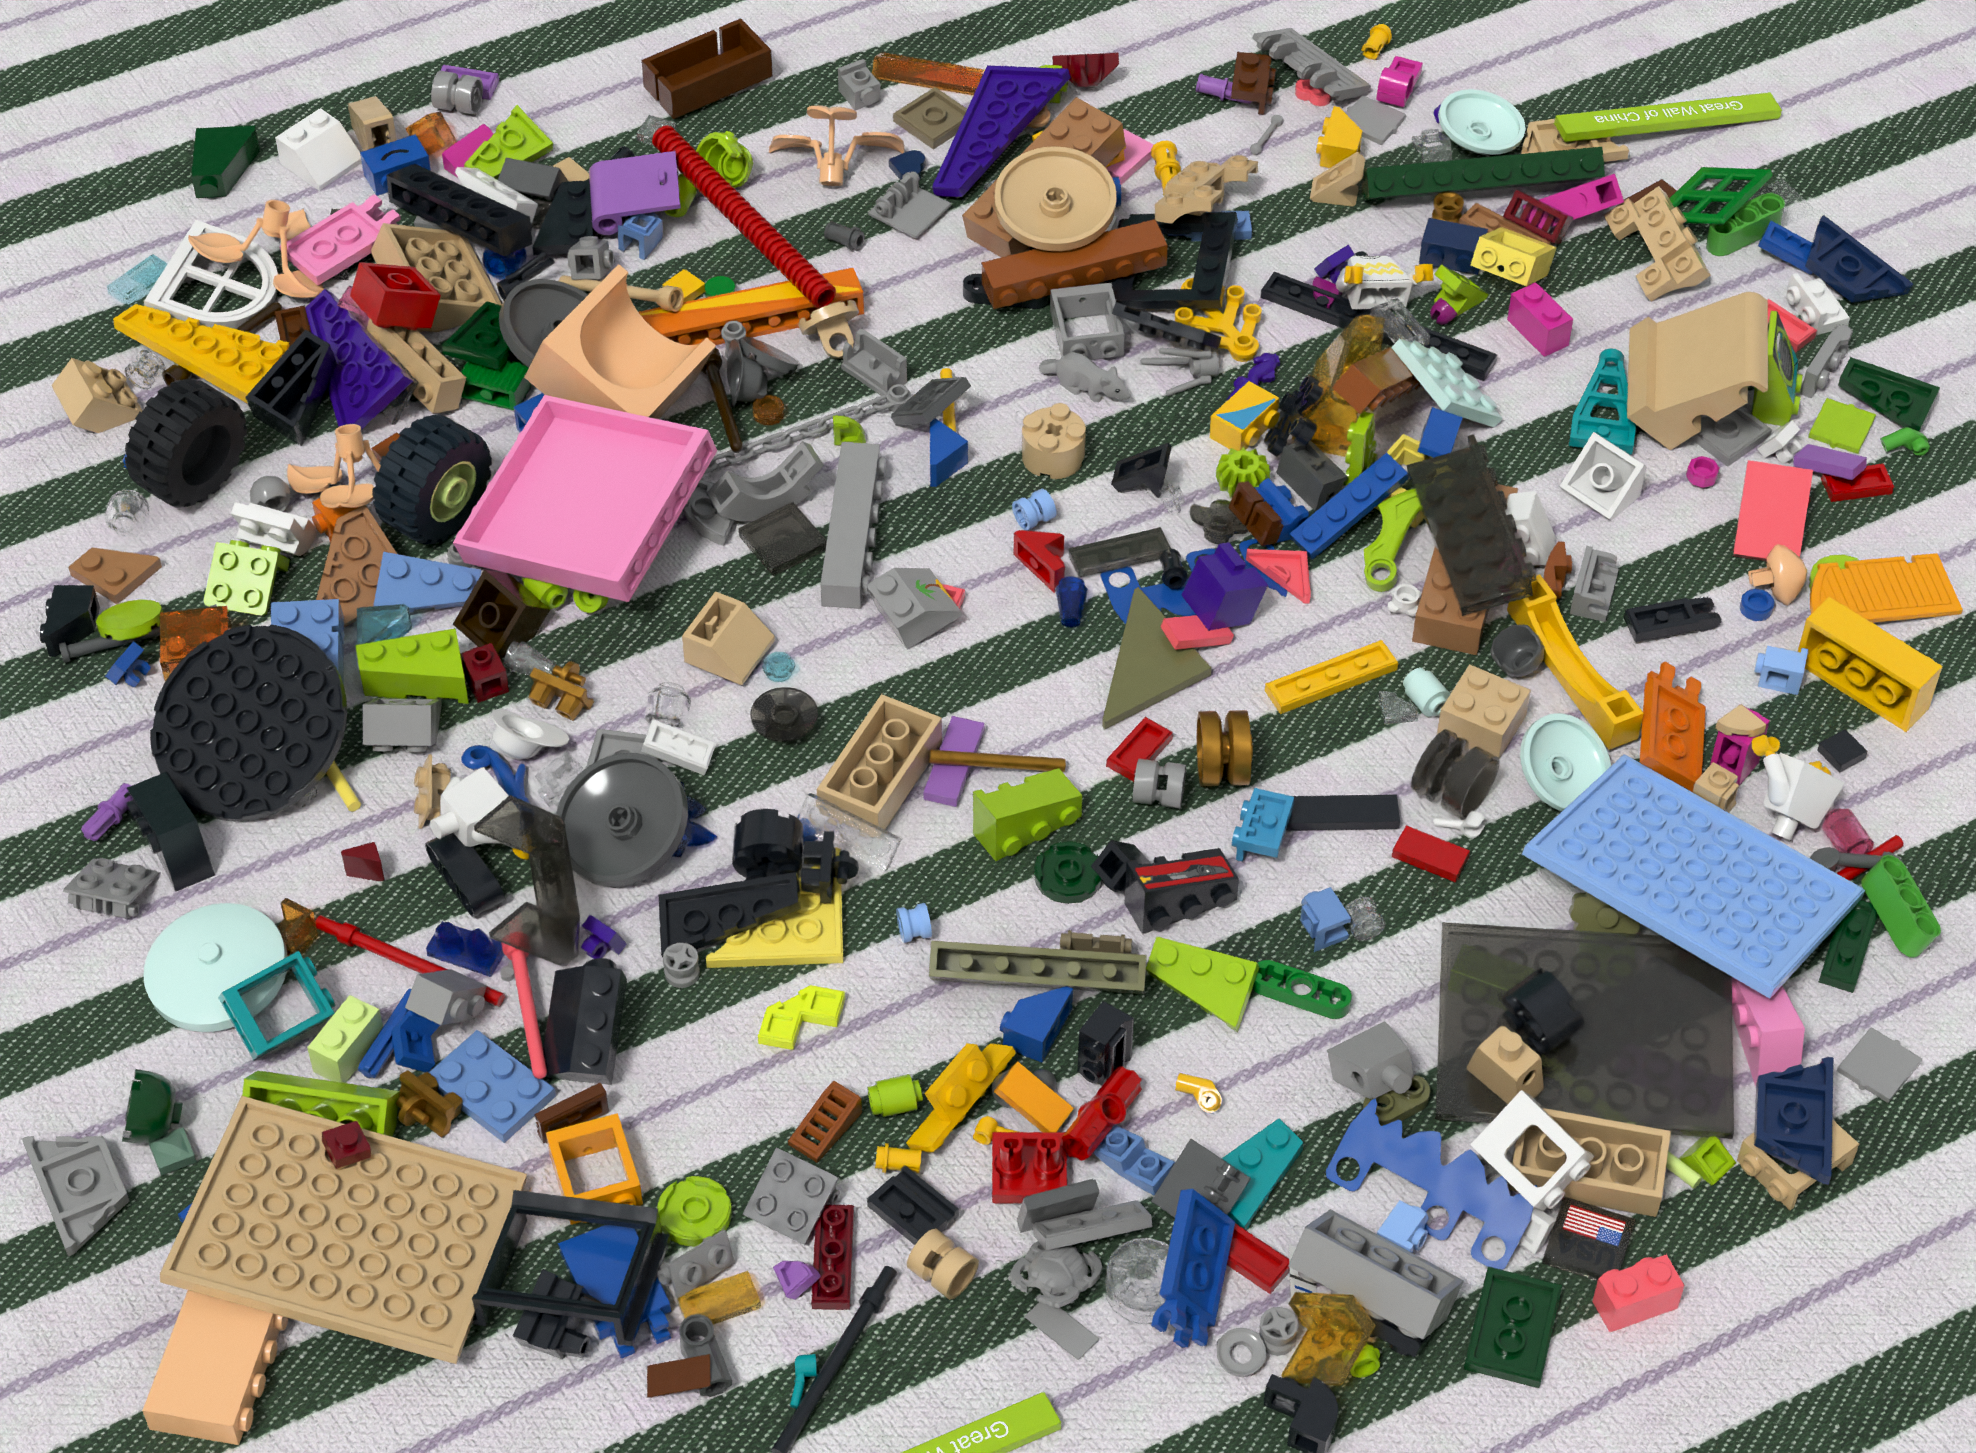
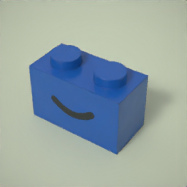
M416 134L360 152L364 176L376 196L388 193L386 175L412 164H417L431 171L429 155Z

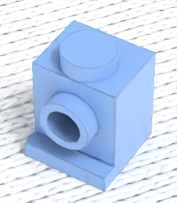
M1767 646L1765 654L1758 653L1754 672L1760 673L1758 687L1798 695L1808 649L1801 648V652Z
M1399 1200L1377 1231V1234L1413 1253V1249L1416 1251L1421 1249L1427 1238L1428 1231L1424 1228L1429 1217L1423 1209L1417 1206H1410Z

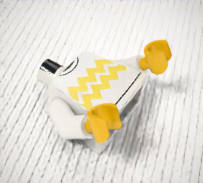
M1360 251L1349 258L1347 266L1341 270L1336 281V288L1340 292L1347 293L1352 309L1406 308L1411 288L1420 285L1423 281L1434 280L1433 264L1415 265V271L1408 273L1402 270L1391 257L1368 256L1366 252Z

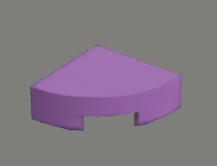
M782 1261L773 1267L786 1297L794 1300L821 1278L819 1272L813 1266L801 1261Z

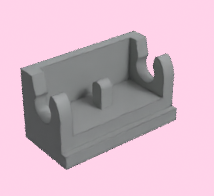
M863 328L856 332V344L853 349L852 345L848 342L844 344L841 369L879 395L887 394L893 385H905L907 383V358Z
M1586 545L1574 590L1570 614L1606 622L1619 569L1605 566L1601 562L1606 561L1616 564L1617 556L1612 553L1594 550L1593 547Z

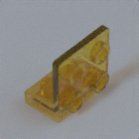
M1295 1292L1288 1304L1299 1317V1322L1307 1328V1331L1281 1376L1282 1378L1294 1379L1298 1383L1311 1384L1313 1377H1316L1326 1385L1340 1386L1348 1377L1351 1368L1376 1325L1353 1295Z

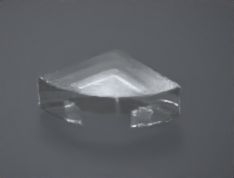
M1379 691L1378 699L1384 724L1418 721L1419 713L1412 702L1409 701L1408 703L1397 697L1394 692Z

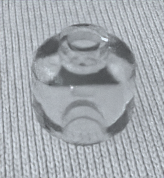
M121 490L112 495L105 511L107 528L112 533L126 538L135 537L142 533L147 525L150 514V506L147 499L134 490Z
M663 682L658 687L650 690L645 711V720L648 724H651L654 719L680 730L687 725L691 698L685 692L684 687L672 682Z

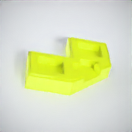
M810 985L798 991V995L783 1003L779 1001L767 1007L758 1034V1044L793 1050L802 1021L837 1027L845 1002V991Z

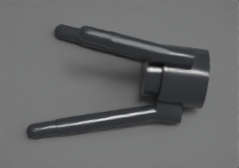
M542 252L515 272L505 276V279L497 282V289L503 301H505L514 287L553 264L554 260L549 258L538 264L547 256L545 252Z

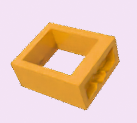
M618 1113L546 1132L549 1155L562 1196L636 1206L643 1205L641 1185ZM616 1147L627 1181L574 1195L564 1161ZM569 1220V1221H570V1225H573V1224L582 1222V1221Z

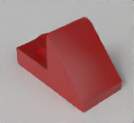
M1016 531L1014 533L1013 555L1053 593L1064 587L1065 565L1061 557L1064 555L1065 536L1060 533Z

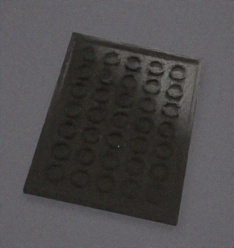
M1442 922L1436 1120L1491 1123L1508 1105L1469 1072L1467 1065L1479 1045L1500 1026H1505L1511 1032L1517 1033L1522 1041L1528 1045L1526 1041L1528 1035L1521 1028L1515 1031L1506 1021L1503 1013L1508 1009L1504 1005L1502 997L1506 991L1538 968H1542V973L1546 970L1549 971L1567 989L1573 998L1569 1002L1571 1010L1574 1013L1579 1009L1585 1024L1582 1029L1549 1053H1544L1540 1056L1542 1060L1544 1089L1534 1099L1541 1105V1108L1671 1131L1670 1135L1715 1136L1717 1138L1733 1139L1732 976L1659 935Z

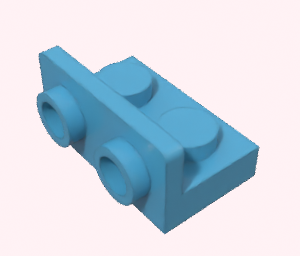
M1254 788L1250 801L1244 800L1240 814V820L1243 821L1242 827L1236 826L1233 833L1232 846L1237 847L1236 860L1243 862L1246 851L1278 858L1294 806L1293 796Z

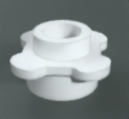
M1401 584L1391 590L1392 601L1388 602L1389 611L1416 616L1422 593L1410 584Z

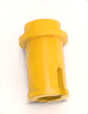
M1378 24L1371 28L1370 37L1361 49V51H1364L1362 54L1366 58L1376 59L1384 45L1390 43L1392 36L1391 30L1387 25Z
M885 1143V1147L877 1146L875 1168L882 1169V1173H886V1169L901 1171V1168L905 1165L913 1172L919 1174L922 1149L889 1147V1143Z

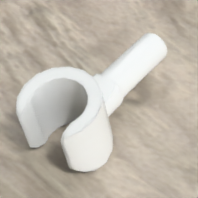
M1471 811L1465 820L1434 818V826L1459 829L1466 837L1472 839L1479 836L1485 825L1481 824L1484 816L1476 811Z

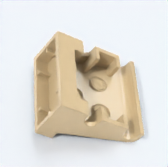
M1744 292L1658 323L1648 316L1630 328L1627 418L1669 450L1701 432V415H1707L1717 422L1748 403V386H1754L1763 393L1768 390V300L1758 293Z

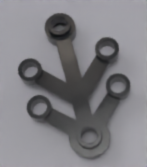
M1310 374L1307 375L1300 385V391L1295 390L1292 394L1287 392L1281 399L1278 407L1281 410V418L1277 428L1273 426L1264 438V443L1268 445L1267 451L1278 457L1283 452L1289 435H1292V440L1302 446L1308 444L1313 437L1317 424L1308 418H1303L1302 412L1310 405L1315 404L1323 392V388L1318 385L1319 380Z

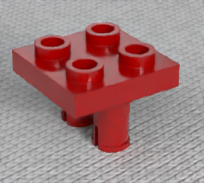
M992 1132V1203H1022L1023 1198L1026 1196L1067 1186V1153L1062 1148L1063 1140L1061 1138L1065 1132Z

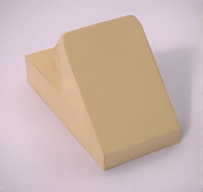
M1357 151L1313 178L1310 199L1318 203L1355 206L1358 194L1357 184L1363 178L1365 158Z

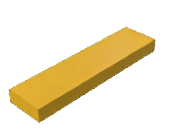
M1380 640L1265 683V692L1279 713L1282 714L1394 672L1398 669V661L1385 643Z

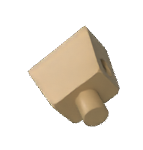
M1500 1026L1479 1045L1467 1065V1070L1507 1104L1521 1090L1536 1098L1544 1089L1542 1060L1540 1056L1526 1045L1517 1033L1511 1032L1505 1026Z

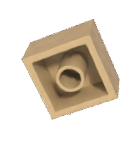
M1469 664L1440 710L1437 735L1499 761L1527 715L1531 690Z

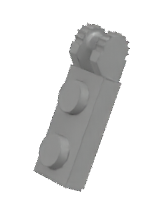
M1839 324L1827 337L1806 370L1801 395L1812 398L1818 387L1821 389L1825 387L1830 375L1829 370H1835L1840 359H1843L1848 351V343L1853 333L1850 327Z

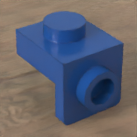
M409 1010L391 1030L396 1065L429 1072L435 1065L431 1035L440 1025Z

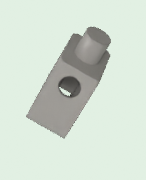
M1385 1021L1327 1050L1333 1080L1369 1099H1375L1391 1090L1402 1094L1411 1086L1414 1073L1408 1047Z

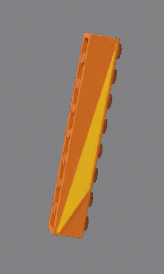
M854 268L822 274L836 289L835 298L830 304L841 301L845 302L847 306L848 301L852 300L856 302L859 310L858 315L864 314L863 290ZM784 281L683 302L682 307L677 312L663 310L661 307L639 311V314L652 328L674 342L684 345H696L703 342L707 337L715 345L725 343L721 331L729 321L740 322L745 327V337L752 338L799 328L798 323L801 318L804 317L806 321L810 320V314L820 308H816L790 281Z

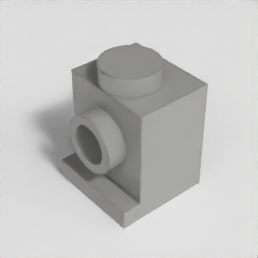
M864 59L838 68L839 92L854 110L881 101L880 82L866 67Z

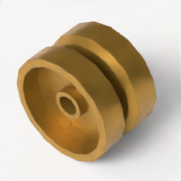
M1229 710L1225 717L1224 732H1222L1220 716L1216 711H1198L1196 743L1200 786H1218L1223 777V764H1225L1227 780L1231 785H1249L1253 746L1248 711Z

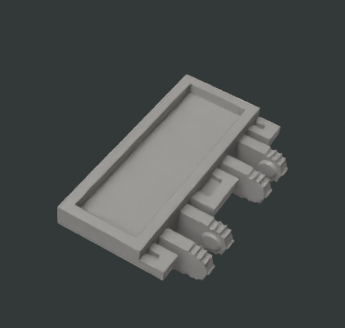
M1292 28L1253 34L1252 39L1257 42L1256 46L1259 49L1270 50V57L1274 60L1282 59L1283 62L1297 71V76L1302 80L1310 79V86L1313 88H1322L1337 100L1355 98L1362 95L1366 96L1371 87L1369 83Z

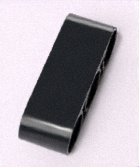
M454 833L441 839L436 837L425 843V848L431 862L470 916L475 917L505 901L500 884L475 849L465 846Z

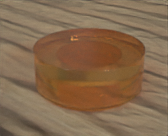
M772 395L756 399L753 403V417L755 421L762 425L779 423L784 417L783 401Z

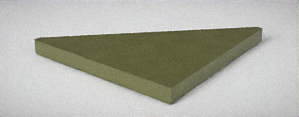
M1139 587L1134 589L1103 715L1102 726L1104 729L1211 676V667L1194 648L1174 649L1160 627L1166 617Z

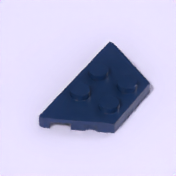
M1825 215L1820 218L1805 267L1850 302L1905 295L1910 292L1913 286L1911 281Z
M1822 1058L1820 1064L1803 1068L1800 1064L1789 1067L1783 1072L1774 1071L1759 1075L1756 1082L1754 1146L1820 1183L1829 1185L1832 1170L1834 1058Z

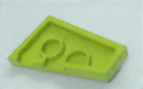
M516 105L508 119L497 126L493 136L481 144L465 162L464 167L478 168L498 180L506 158L533 162L553 151V142Z
M1364 412L1360 414L1357 422H1351L1349 426L1347 441H1350L1351 444L1346 453L1345 463L1350 464V467L1346 471L1348 477L1347 481L1344 482L1345 486L1378 460V455L1374 453L1377 447L1376 441L1373 440L1375 435L1374 413Z
M1156 937L1146 966L1147 973L1181 996L1184 995L1210 1015L1213 1014L1238 1033L1259 970L1258 963Z

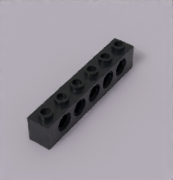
M417 164L409 165L386 175L390 203L502 256L532 245L530 216Z

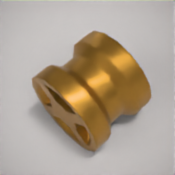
M1450 191L1437 194L1434 198L1432 218L1459 223L1464 205L1463 198L1459 194Z

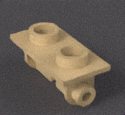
M431 754L428 755L423 767L419 766L417 768L414 778V786L419 787V793L414 803V813L419 814V829L423 828L426 820L431 821L441 816V795L439 794L443 793L450 782L451 772L445 764L438 763L432 765Z

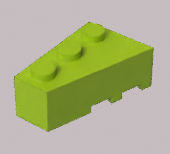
M456 628L355 645L364 696L406 699L407 695L426 696L427 699L452 698L458 699V703L469 704Z
M1059 768L1025 777L1024 783L1011 787L1008 782L999 784V790L985 794L982 789L973 791V835L995 861L1016 854L1028 844L1043 840L1051 832L1063 826L1071 825L1078 818L1082 817V794Z

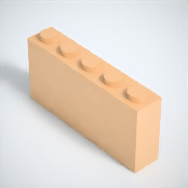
M188 1290L142 1410L149 1430L239 1445L243 1432H248L251 1428L254 1415L252 1409L256 1397L260 1398L263 1394L266 1382L264 1373L268 1363L272 1364L277 1354L276 1340L279 1331L285 1330L289 1318Z

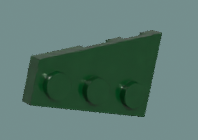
M1850 357L1844 368L1838 386L1904 428L1909 427L1921 432L1940 390V387L1852 357Z

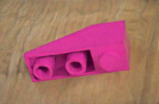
M1615 174L1539 199L1572 216L1573 220L1624 202ZM1533 207L1527 222L1531 223L1538 207ZM1546 211L1538 225L1540 228L1543 227L1549 215ZM1556 217L1552 227L1557 225L1559 218Z

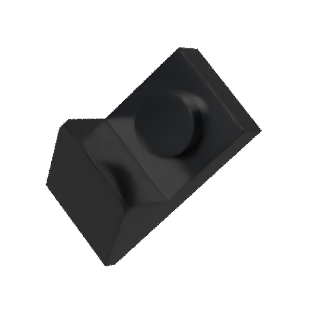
M1168 442L1117 461L1111 485L1118 492L1145 483L1154 495L1160 498L1172 446Z

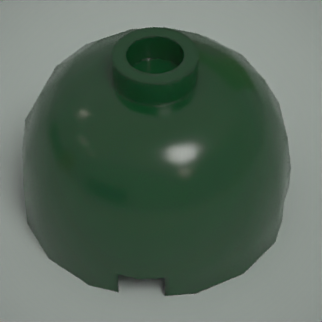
M135 1069L134 1079L140 1081H132L122 1142L149 1144L166 1136L172 1123L179 1124L183 1102H176L175 1088L167 1078L151 1071Z

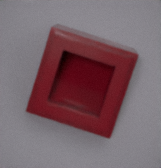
M375 842L341 851L346 876L373 881H385Z

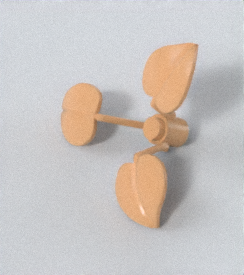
M818 105L809 106L807 114L815 119H829V150L827 153H824V158H822L820 151L822 142L811 140L807 136L777 135L773 137L769 146V153L790 147L814 148L817 158V169H820L819 184L825 186L843 185L844 170H848L849 161L857 144L886 147L904 153V142L899 136L887 132H864L860 136L853 137L845 159L842 160L841 154L834 153L835 119L853 120L857 118V112L845 107L828 108Z
M280 200L267 201L263 218H257L256 225L243 244H240L236 238L223 233H207L199 236L189 235L188 237L192 247L202 256L216 262L232 263L242 260L243 253L241 251L248 249L262 227L266 235L281 238L282 270L284 274L274 276L273 285L285 295L298 298L316 297L324 290L322 284L317 286L300 270L291 272L288 268L287 241L311 227L307 221L304 209L289 213L290 206Z
M356 424L343 425L335 430L337 442L335 443L334 467H299L288 464L287 477L290 487L298 493L322 492L320 495L321 504L329 508L360 507L374 499L372 496L374 486L372 484L355 485L353 463L361 461L363 459L362 455L365 452L378 472L381 467L370 448L369 440L363 441L361 427ZM341 458H343V461L347 463L349 485H337L329 488L330 484H336L343 477L340 469Z

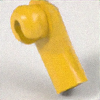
M1183 1073L1178 1074L1176 1091L1193 1094L1200 1108L1207 1113L1215 1112L1220 1108L1222 1098L1211 1080Z

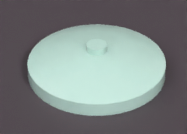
M220 903L200 907L176 919L156 938L145 960L143 975L145 989L157 1012L177 1027L197 1032H214L234 1027L218 999L220 994L288 957L286 945L273 921L254 908L233 903ZM287 971L241 996L252 1017L260 1013L275 998L284 982Z

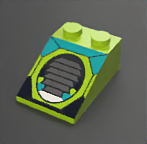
M1771 311L1768 322V390L1763 393L1754 387L1751 414L1765 424L1783 426L1790 421L1791 414H1798L1800 396H1795V393H1800L1803 375L1797 374L1798 359L1777 311Z

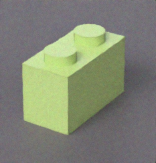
M349 995L307 1047L313 1072L331 1081L346 1083L357 1070L358 1065L383 1028L380 1010Z

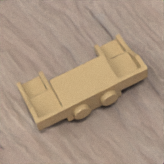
M1236 155L1230 157L1221 166L1218 163H1207L1205 161L1191 162L1167 182L1164 197L1155 203V220L1172 224L1184 214L1201 216L1205 212H1212L1215 203L1223 202L1224 183L1230 181L1247 182L1249 173H1258V161L1248 160L1246 156Z
M1659 186L1635 203L1627 198L1623 203H1620L1604 215L1614 236L1619 241L1637 230L1640 231L1656 261L1636 275L1646 297L1651 302L1675 289L1696 286L1711 276L1694 245L1698 242L1696 236L1688 226L1685 228L1683 225L1687 221L1685 216L1677 206L1674 208L1668 195Z

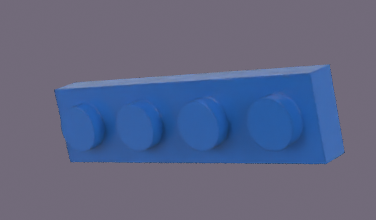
M1385 453L1289 533L1291 540L1302 551H1307V556L1313 560L1409 479L1408 472L1388 453Z

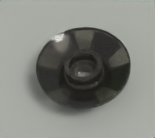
M791 687L774 688L761 694L754 701L750 711L751 723L761 736L769 740L778 742L794 741L804 737L815 727L818 719V708L813 698L802 690Z

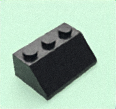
M584 965L555 971L543 1047L547 1067V1075L544 1078L612 1085L627 978L622 969Z

